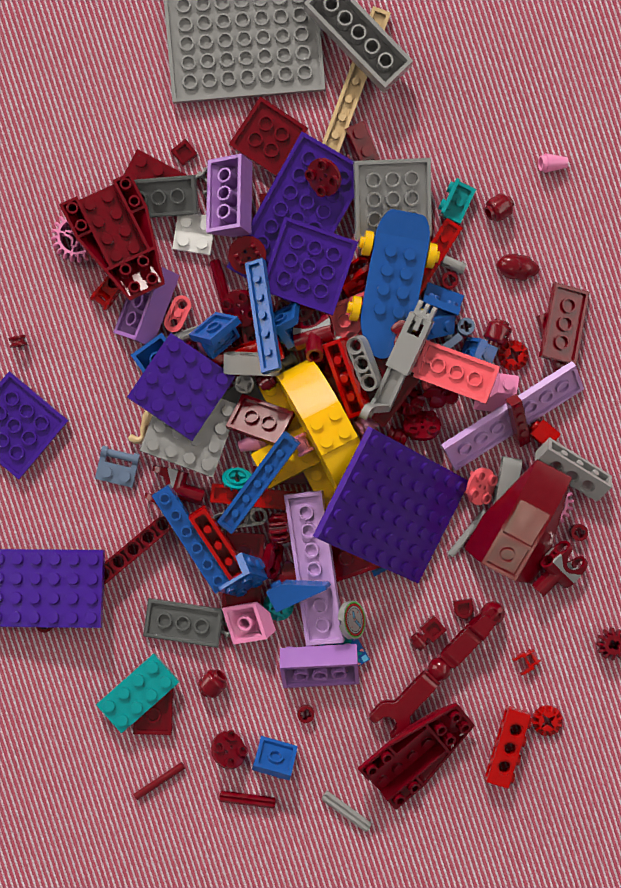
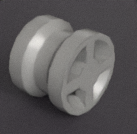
M240 375L235 380V388L242 394H248L254 388V381L249 375Z

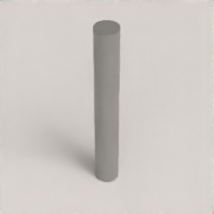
M483 509L447 552L451 557H454L471 537L486 510Z

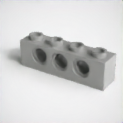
M550 437L535 452V461L538 459L571 476L570 487L584 493L588 498L598 501L612 488V476Z

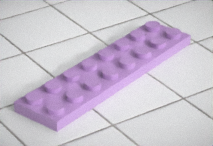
M572 361L518 395L523 402L527 425L584 390L577 367ZM505 403L487 416L441 444L455 471L513 435L507 404Z
M323 490L285 494L284 499L296 580L329 581L331 584L327 590L300 602L306 646L344 643L345 638L339 628V625H341V620H338L340 603L332 547L330 544L313 536L326 510Z

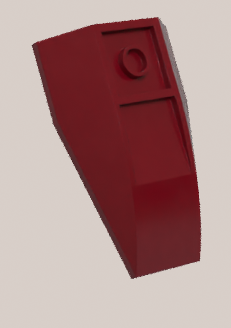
M130 172L112 180L111 186L82 199H78L76 196L59 204L76 240L129 301L165 285L148 207Z
M537 459L483 514L464 549L481 564L516 582L532 584L542 568L540 565L541 559L553 546L572 477Z
M457 703L444 706L403 729L357 769L379 789L390 805L397 810L428 783L475 725Z

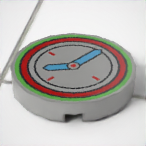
M357 601L344 602L338 613V620H341V625H339L340 631L347 639H358L365 630L366 617L364 609Z

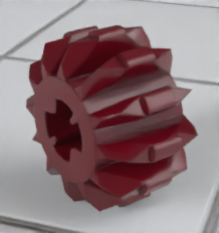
M287 512L271 514L268 527L273 543L286 544L291 542Z
M610 627L608 633L606 629H603L604 636L598 634L597 637L601 641L595 643V645L600 647L597 650L598 653H603V658L607 659L610 657L612 661L615 660V656L621 659V630L617 629L615 631L613 627ZM611 640H613V641L616 642V643H613V644H615V646H614L613 648L609 646V645H611V644L609 643Z

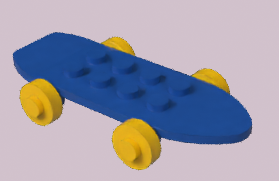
M390 209L381 218L375 232V238L374 232L368 230L365 231L364 237H360L359 248H361V255L370 256L371 250L372 254L363 302L362 297L353 296L352 302H348L347 313H349V320L356 322L360 314L362 335L367 338L373 355L380 359L388 358L393 350L394 340L397 334L391 331L393 324L400 320L406 321L409 312L414 311L416 308L424 268L432 269L439 260L440 251H437L438 245L429 242V224L426 217L421 214Z

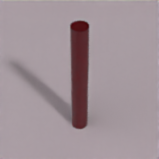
M180 762L133 794L135 799L139 800L184 770V764Z

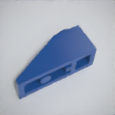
M277 580L270 584L266 594L277 613L327 590L331 584L329 581L285 580L281 582Z

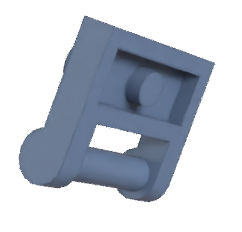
M103 445L95 479L133 488L140 454L134 453L133 455L112 450L108 446ZM109 456L130 461L132 465L127 467L106 462V459Z

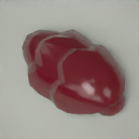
M507 254L496 263V267L505 277L519 281H525L537 275L540 270L539 266L526 255Z

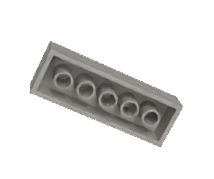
M306 0L304 2V11L383 93L412 67L413 60L355 0Z

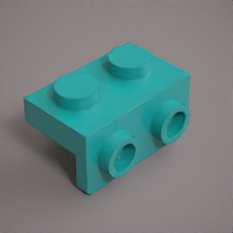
M456 178L455 182L451 181L446 190L449 195L446 200L442 199L438 207L441 210L439 216L445 219L448 218L460 225L476 189L460 182L459 178Z

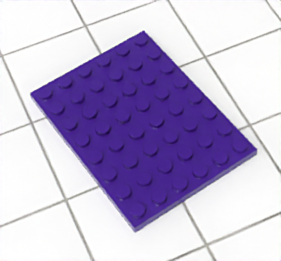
M368 426L313 536L413 582L419 583L466 491L468 480Z

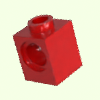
M544 419L536 420L529 428L531 430L529 435L541 445L549 437L556 441L561 435Z

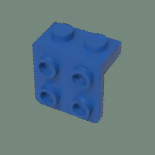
M242 552L235 556L242 574L218 587L219 592L241 597L247 593V590L262 585V582L268 579L264 570V562L258 557Z

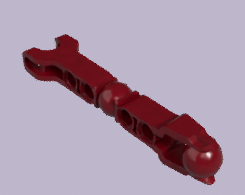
M495 601L487 602L482 607L481 612L469 620L466 626L440 652V657H435L430 661L428 669L425 668L396 699L380 701L370 712L368 719L373 723H377L384 717L393 718L396 725L390 732V739L410 725V716L441 684L440 681L449 678L452 669L454 670L487 638L494 626L503 621L505 617L504 607Z

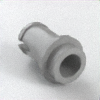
M446 255L441 266L457 272L458 275L463 274L467 264L463 263V260L461 262Z

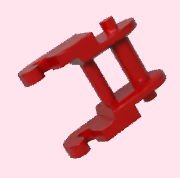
M528 649L526 653L523 651L516 658H512L513 662L520 658H524L528 668L524 672H520L521 676L535 669L533 666H538L539 662H541L540 659L537 660L535 657L534 649ZM529 655L531 656V658H532L533 661H534V662H532L531 664L529 663L528 659L526 658V657L529 656Z

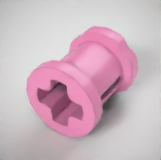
M306 432L294 437L301 443L297 448L299 457L314 450V447H311L306 438Z

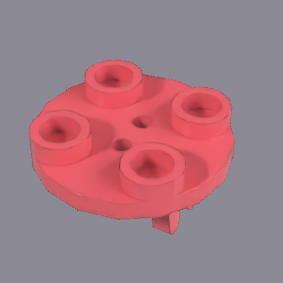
M479 468L475 472L471 471V476L464 493L467 494L468 500L474 505L489 504L492 500L495 486L498 483V477L488 468Z

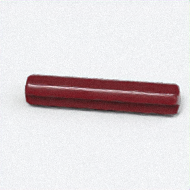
M221 791L219 801L225 803L271 809L275 808L276 798L230 791Z

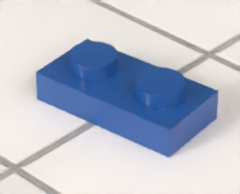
M445 314L434 317V324L427 340L455 334V315Z

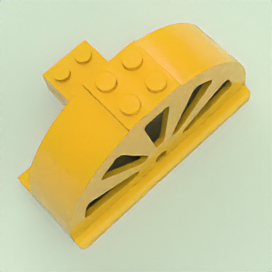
M305 360L275 376L278 383L270 391H263L260 386L258 387L266 402L294 411L295 417L287 432L293 437L306 432L311 447H314L313 451L302 457L298 456L299 452L296 449L268 486V489L270 490L303 472L313 491L323 490L325 506L327 508L360 443V439L335 392L314 361ZM269 444L251 454L257 467L273 445Z

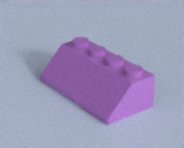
M242 153L208 160L206 233L228 237L250 235L252 219V161Z
M161 267L165 285L131 301L126 298L113 333L142 344H147L154 339L164 320V315L180 275Z
M345 643L343 645L326 644L324 646L307 645L305 647L289 646L280 648V672L283 688L359 684L357 644Z

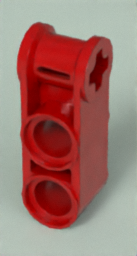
M108 276L90 297L91 301L95 300L105 311L111 307L121 292L118 287L112 288L110 286L111 279Z

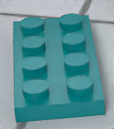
M154 652L102 698L96 706L122 734L180 681Z

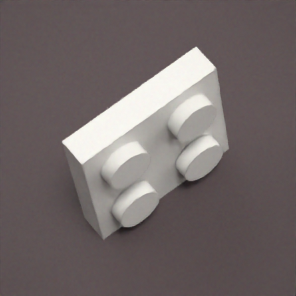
M206 215L177 216L173 250L211 256L214 235L206 233Z

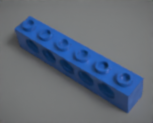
M169 483L155 492L152 497L216 594L219 592L218 587L228 582L229 579L190 522L188 511Z

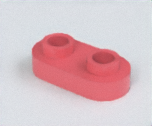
M179 295L172 301L164 319V326L168 331L175 333L183 328L192 307L188 297ZM181 302L186 304L184 309L179 308ZM177 320L178 324L171 326V321Z

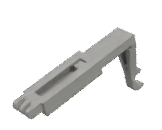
M419 300L415 310L409 312L386 363L388 368L371 402L365 404L361 410L360 418L367 420L374 413L389 412L406 376L411 374L433 327V319L438 308L433 307L431 312L428 313L431 305L427 303L422 310L424 301ZM420 324L424 325L419 337L411 334L413 329L419 331Z

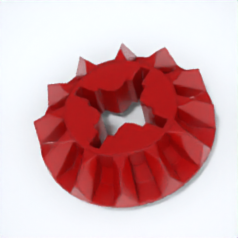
M516 340L508 341L505 346L500 347L498 352L500 364L505 369L511 371L523 368L529 358L528 348L522 342ZM511 350L521 352L517 356V362L513 358L506 359L511 355Z
M544 705L534 712L532 725L542 736H551L558 733L562 727L563 718L557 708ZM542 715L547 718L552 717V727L548 724L543 725L545 720Z

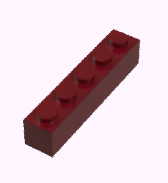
M515 394L506 399L514 439L522 447L530 443L531 440L523 402Z

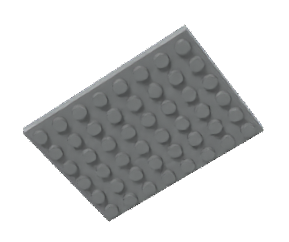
M164 0L173 104L325 91L321 31L315 21L304 11V2L306 0Z

